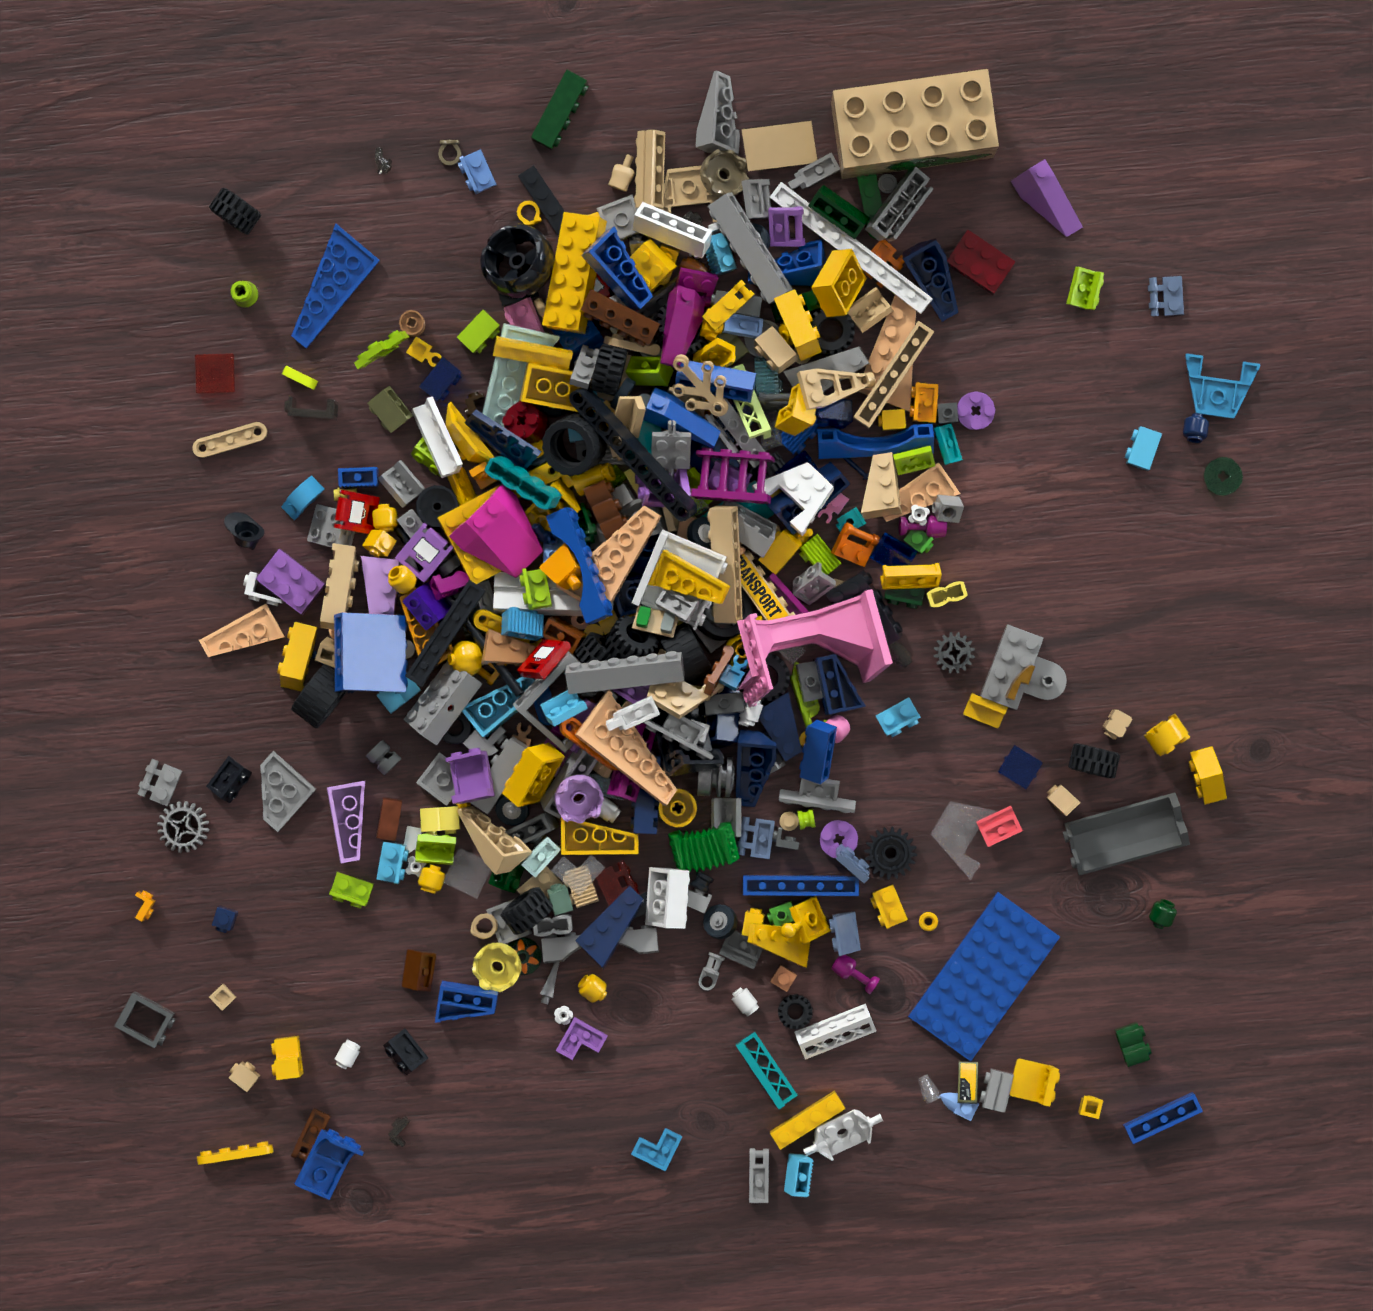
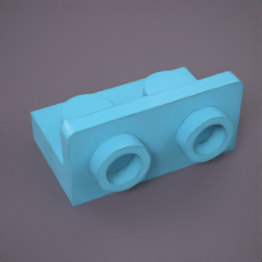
M568 690L540 705L547 722L553 726L588 709L585 701L580 699L578 694H569Z
M909 697L876 715L886 736L891 735L892 737L902 732L901 728L907 725L910 728L918 724L917 719L921 718Z
M383 841L377 880L393 882L394 884H399L400 880H404L405 869H402L403 862H407L409 850H406V845Z

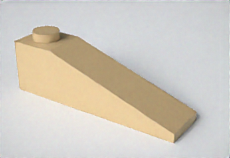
M475 807L458 809L457 812L484 863L496 875L512 871L531 855L532 851L521 839L516 836L513 838L505 833L506 829L504 827H497L492 824L491 818Z

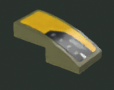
M959 1062L957 1103L977 1104L978 1062Z

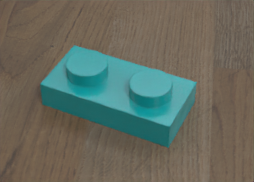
M952 423L934 428L944 464L947 465L963 460Z

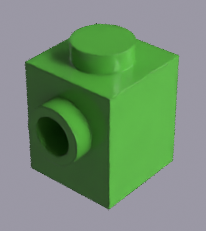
M791 901L769 908L770 913H767L770 925L774 923L776 926H781L794 921L789 909L793 907Z

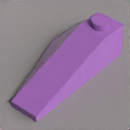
M1045 159L1011 181L1019 197L1049 221L1065 237L1083 228Z

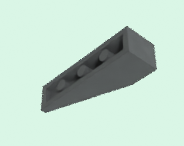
M544 812L505 831V833L512 838L516 836L524 843H527L560 826L555 816Z

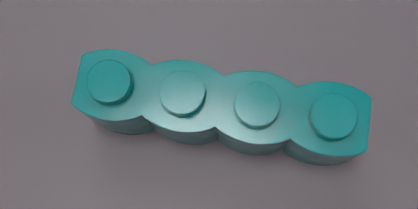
M497 456L490 458L484 469L491 478L500 480L504 486L516 490L521 497L532 500L541 509L555 508L562 496L556 488L546 486L540 478L530 476L524 468L514 466L512 461L506 457Z

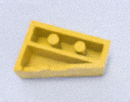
M294 622L293 628H289L287 638L290 639L289 644L284 646L282 656H285L283 663H279L277 674H280L281 687L301 692L304 689L303 683L305 675L308 674V665L317 637V627Z

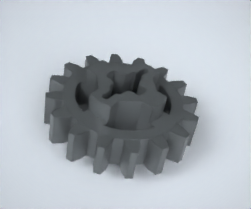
M949 632L948 638L942 635L943 641H936L939 647H934V650L938 651V654L933 655V657L939 658L936 664L942 663V670L947 667L949 668L948 673H951L953 669H955L956 673H959V668L965 671L966 664L972 665L969 659L975 658L974 655H971L975 648H970L969 646L972 641H965L966 635L960 638L959 632H957L956 636ZM956 640L961 641L965 647H959L956 644ZM949 642L947 650L941 652L943 645ZM953 646L955 650H959V654L956 655V662L953 655H949ZM967 654L964 662L960 664L959 659L961 656ZM943 658L950 659L952 661L953 666L947 664L943 660Z

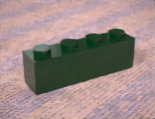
M569 70L565 71L531 136L533 141L550 150L554 146L558 147L562 139L560 136L562 130H567L571 122L569 120L571 113H576L580 105L578 103L580 96L584 97L589 88L586 79Z

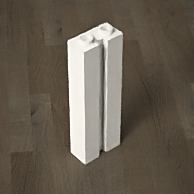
M499 572L494 575L493 610L495 614H502L510 607H518L520 611L526 612L529 610L528 604L524 605L522 593H526L525 586L521 587L519 576L515 578L505 572ZM547 576L552 607L535 609V611L543 615L583 616L579 606L580 601L557 588V584Z

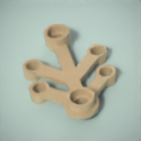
M683 354L677 355L673 361V367L677 371H682L695 387L676 384L673 388V394L677 397L683 394L704 396L708 400L707 402L696 401L694 398L687 399L685 407L689 411H694L697 408L710 410L715 416L725 415L728 411V403L723 399L726 378L722 375L715 378L714 385L717 389L716 396H714L710 391L711 373L714 369L713 363L710 361L703 363L701 367L703 372L702 382L688 366V357ZM682 362L684 366L679 367L677 363ZM709 365L711 369L706 370L704 366ZM720 379V380H722L724 383H723V384H718L717 380ZM676 388H681L682 392H677ZM693 402L695 406L690 407L688 403ZM720 405L722 409L717 410L715 406Z

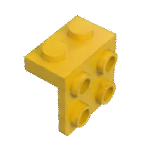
M1017 1059L1009 1095L1050 1107L1051 1102L1055 1099V1084L1060 1079L1059 1069L1051 1065Z

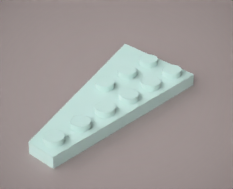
M505 323L503 324L500 336L552 347L560 338L559 335ZM495 357L482 414L504 427L502 419L511 406L520 401L527 362Z

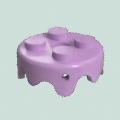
M574 775L560 783L556 789L554 801L564 821L583 823L587 818L599 817L604 796L599 784L593 778L586 775ZM576 794L583 795V798L581 800H573Z

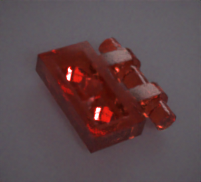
M624 860L617 863L620 869L617 872H614L613 867L610 866L594 874L609 906L629 886L640 895L637 889L638 885L633 881L630 874L631 870L629 866H626ZM622 875L627 884L623 888L618 880V877Z

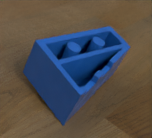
M442 981L435 1023L451 1019L457 1020L464 1017L494 1014L499 992L483 990L479 986Z

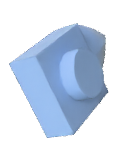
M957 1093L940 1094L941 1100L948 1109L969 1121L972 1120L979 1103H957Z

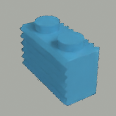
M510 607L502 613L501 635L538 641L543 637L544 615L538 614V611L528 610L526 612L520 611L518 607Z

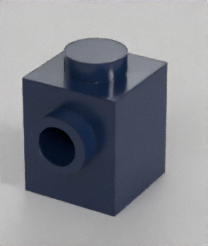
M218 906L212 926H216L215 930L226 933L227 930H233L238 911Z

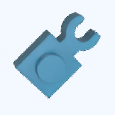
M739 655L734 657L733 666L729 664L726 666L719 679V683L734 691L737 690L745 676V672L741 670H744L748 665L747 659L743 664L737 662Z

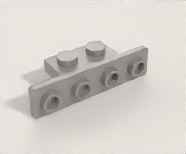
M668 714L662 726L651 720L644 722L647 724L646 728L654 733L658 730L663 733L662 737L671 742L673 740L680 742L679 746L687 751L693 749L697 752L696 755L704 760L707 758L713 759L714 756L710 752L697 746L705 728L683 716L678 719Z
M801 778L799 792L780 789L779 801L785 804H800L804 807H819L823 810L832 809L842 813H854L856 805L855 800L837 798L840 781L827 779L820 785Z

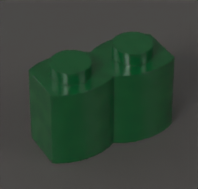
M1137 1022L1114 1029L1127 1067L1150 1060L1149 1055L1152 1053L1149 1044L1144 1043L1143 1037L1146 1035L1142 1025L1139 1026Z

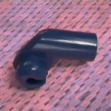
M540 522L533 524L532 529L542 543L555 545L558 542V537L553 535L552 532L544 530Z

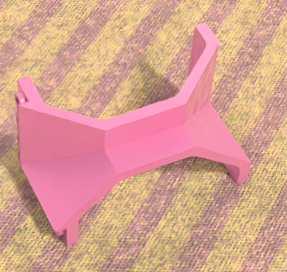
M873 590L864 591L857 597L812 612L774 620H755L757 618V613L748 615L744 620L737 621L750 668L737 690L744 689L743 697L749 707L756 706L757 702L773 689L765 660L770 652L808 644H817L857 665L863 683L870 682L893 664Z

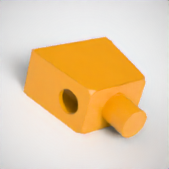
M566 543L539 567L554 583L565 590L571 587L575 591L582 586L579 580L582 577L579 562Z

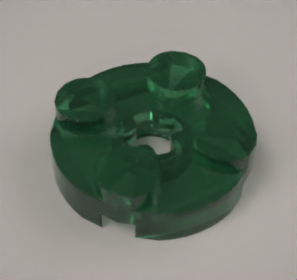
M1220 457L1207 465L1203 478L1209 491L1219 496H1226L1239 488L1242 483L1243 474L1241 468L1233 459ZM1222 471H1225V475H1228V479H1225L1224 482H1221V479L1218 478V474H1221Z

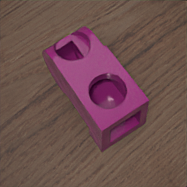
M457 571L453 576L441 579L439 574L432 577L429 585L436 600L461 593L469 581V577L462 571Z

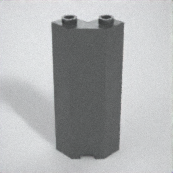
M1175 792L1064 823L1066 831L1062 832L1065 843L1069 842L1072 858H1070L1072 868L1077 869L1079 876L1190 845L1181 806Z

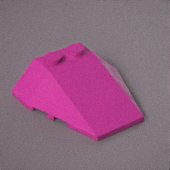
M503 484L465 522L461 523L449 535L461 550L515 578L523 572L522 569L527 568L543 552L517 496Z

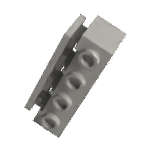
M917 167L908 169L865 227V230L878 241L884 239L888 242L896 240L932 192L933 188L931 186L925 187L930 178Z
M726 398L723 399L728 403V411L725 415L718 416L725 425L723 429L712 413L704 415L709 423L721 431L719 437L728 449L732 450V453H739L736 448L737 445L742 450L750 451L751 454L758 455V452H766L755 437L749 439L740 416ZM720 405L715 406L717 410L722 409ZM725 430H728L730 434L733 436V438L736 440L735 444L732 443L730 438L724 432ZM749 461L753 468L759 465V461Z

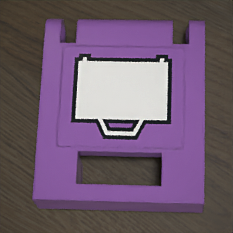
M425 522L395 557L396 560L409 568L422 582H426L453 549V546L450 545L447 550H444L443 548L448 541L431 527L424 533L423 530L427 526ZM409 556L423 567L421 572L406 561Z

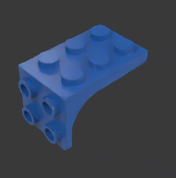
M321 1129L295 1185L330 1200L351 1157L354 1154L363 1156L364 1152L360 1149L361 1145L355 1143L356 1140L345 1136V1138L339 1136V1133L332 1129L328 1131Z

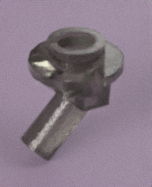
M376 148L375 161L377 173L379 175L382 173L387 174L392 168V160L383 157L382 148Z

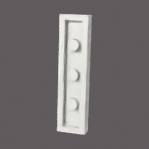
M429 397L424 405L413 408L411 412L441 478L459 473L463 463L433 397Z
M863 1004L794 1033L806 1060L874 1033L876 1029L866 1004ZM867 1023L870 1024V1027L860 1029L862 1025H865ZM847 1031L851 1032L848 1036H842ZM827 1039H833L830 1043H824ZM812 1045L815 1046L814 1049L806 1052L805 1048Z

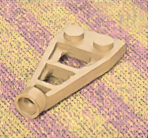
M811 369L797 373L806 410L824 408L858 391L875 386V376L872 372L853 373ZM839 379H850L852 388L842 391ZM820 380H831L835 392L825 396Z

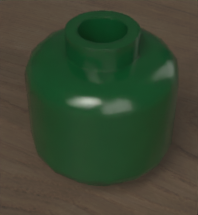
M1165 899L1156 901L1149 914L1153 926L1159 929L1170 927L1177 914L1175 904Z

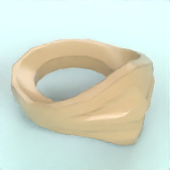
M479 914L473 920L470 932L473 936L480 939L490 938L498 929L497 920L491 914ZM483 918L491 920L493 928L489 933H480L477 929V924Z

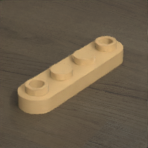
M254 422L197 439L193 444V452L198 457L206 458L263 441L267 437L268 431L264 424ZM256 429H261L259 436L255 435ZM205 445L206 451L201 452L200 446Z

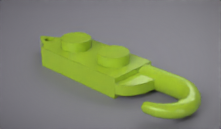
M794 662L790 681L805 727L807 728L808 725L812 724L811 718L818 714L820 705L818 699L803 702L795 666L799 663Z

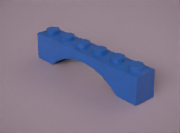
M916 424L896 434L875 438L854 436L837 428L817 429L818 459L873 457V455L890 452L897 454L930 445L934 454L933 424Z
M565 507L547 515L546 519L552 534L569 546L579 562L583 580L582 597L579 606L586 624H594L612 616V604L604 593L606 589L598 577L599 570L592 561V551L586 545L585 533L578 524L579 517L577 512L573 508Z

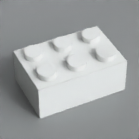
M649 867L645 925L685 929L687 922L688 884L690 882L689 871Z

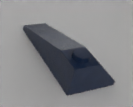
M932 239L919 242L903 252V260L922 291L933 298L930 304L940 320L943 322L957 314L958 307L946 254L938 241Z
M740 730L736 798H741V806H756L765 782L768 780L771 769L776 762L777 744L760 731Z

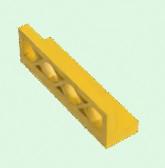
M496 336L493 356L569 370L573 352L572 350Z

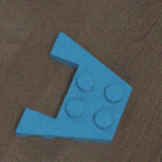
M1186 353L1185 359L1195 413L1234 419L1260 368V364L1242 362L1240 381L1201 376L1203 356Z

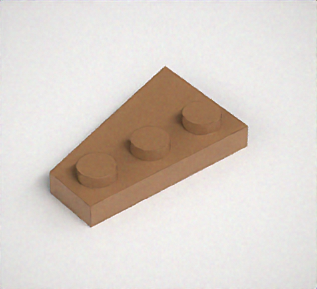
M489 629L485 637L481 664L497 663V665L514 664L515 666H521L537 646L510 636L501 635V633Z

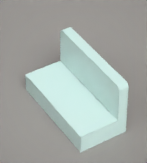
M546 836L532 851L531 855L523 860L521 865L536 877L560 852L561 848Z

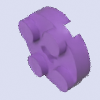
M977 391L964 395L957 405L958 420L967 429L980 430L986 428L994 418L995 407L993 401L988 395ZM972 406H974L975 408L979 406L981 408L979 410V412L981 413L979 416L977 414H975L974 416L971 414Z
M834 820L824 826L820 835V845L826 854L832 858L837 857L836 848L839 846V843H834L833 841L836 838V834L844 836L842 840L844 847L848 846L853 851L856 849L858 835L851 824L842 820Z

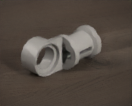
M711 952L708 954V962L706 967H703L698 981L699 986L707 991L714 988L720 974L718 972L720 965L725 960L724 957ZM705 976H709L713 980L710 987H704L701 983Z

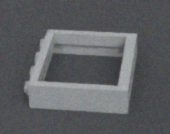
M569 651L545 680L536 679L513 703V706L519 713L563 752L570 750L574 743L567 737L561 741L530 714L527 709L566 669V665L574 662L582 664ZM610 690L613 694L612 696L616 700L617 695L614 693V691Z

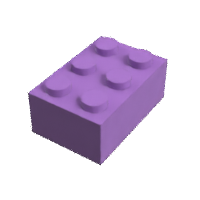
M278 549L256 578L257 581L302 615H304L326 586L322 580L282 549Z

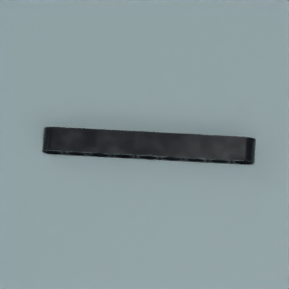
M580 387L571 392L569 400L572 406L677 520L686 521L696 514L698 508L693 499L591 388L588 387L587 390Z

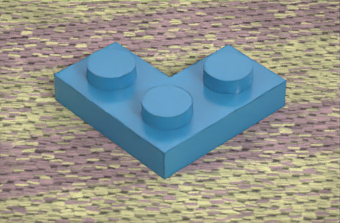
M665 1128L657 1145L639 1137L631 1155L666 1171L682 1136Z

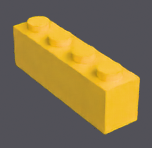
M834 1090L771 1130L770 1134L781 1150L843 1111L845 1106Z

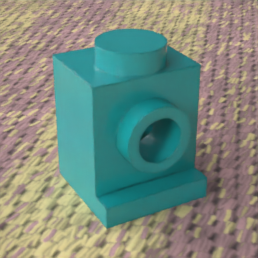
M857 507L836 519L838 522L836 527L839 532H841L842 527L849 518L854 521V528L858 529L866 524Z

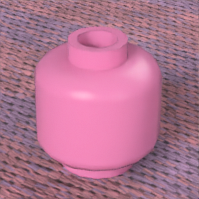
M832 715L825 722L837 726L835 743H840L849 734L850 724L843 716Z

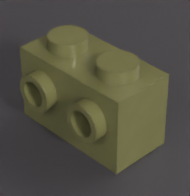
M390 386L382 390L367 403L370 411L379 417L382 426L389 430L390 433L413 416Z

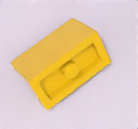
M971 693L963 715L999 728L1008 707Z

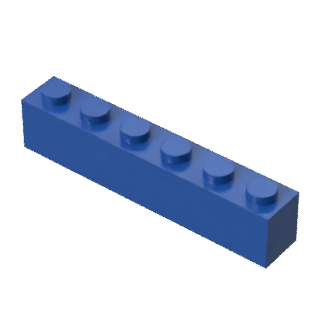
M743 875V895L859 896V879L856 876Z

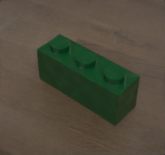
M825 185L818 190L808 207L853 239H856L870 219V217Z

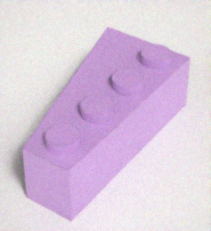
M361 556L369 614L395 615L398 592L389 585L388 575L392 568L400 566L401 563L396 559Z
M365 781L327 787L340 863L360 860Z

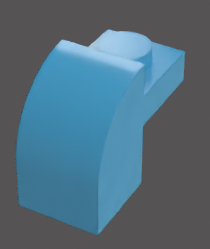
M311 475L287 497L281 508L293 520H296L320 496L325 488Z

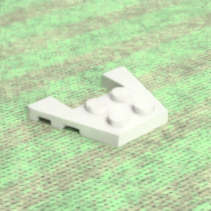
M808 462L765 479L764 491L769 496L778 489H781L803 510V512L790 521V525L801 536L806 533L807 527L810 523L812 524L815 515L819 509H822L834 490L833 486ZM757 483L752 486L753 490H757Z

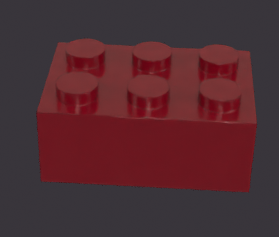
M969 230L966 231L947 260L949 267L991 295H994L1016 262Z

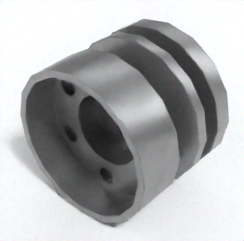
M732 757L727 758V766L721 765L719 768L699 771L698 796H710L712 788H716L717 797H720L721 788H725V797H730L734 787L735 770Z

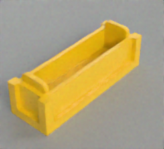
M935 563V565L909 566L883 565V575L880 576L882 589L937 588L940 585L942 573L939 563Z

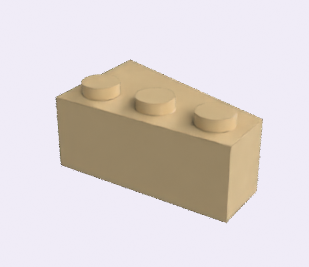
M892 452L873 455L861 509L864 519L902 514L897 470Z

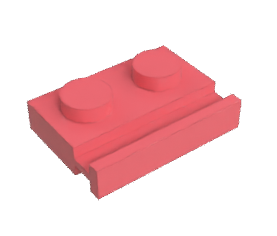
M1011 805L976 821L987 847L1023 831Z

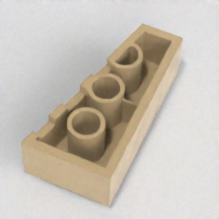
M335 543L332 544L333 560L330 559L329 563L330 578H327L325 593L327 595L323 599L320 618L321 628L334 630V615L342 612L347 613L348 607H352L353 596H350L351 589L355 590L356 578H354V573L358 572L360 564L356 557L355 546Z

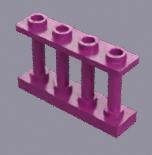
M702 448V451L696 450V455L703 457L700 486H698V489L692 488L691 496L694 499L756 504L771 503V496L764 491L767 462H774L775 460L774 457L770 456V453L758 452V455H755L745 450H740L739 453H732V450L721 449L720 452H714L712 448ZM710 458L722 459L719 487L716 490H709V487H707ZM729 459L740 460L738 489H735V492L728 491V488H726ZM748 461H759L757 490H754V493H748L745 489Z

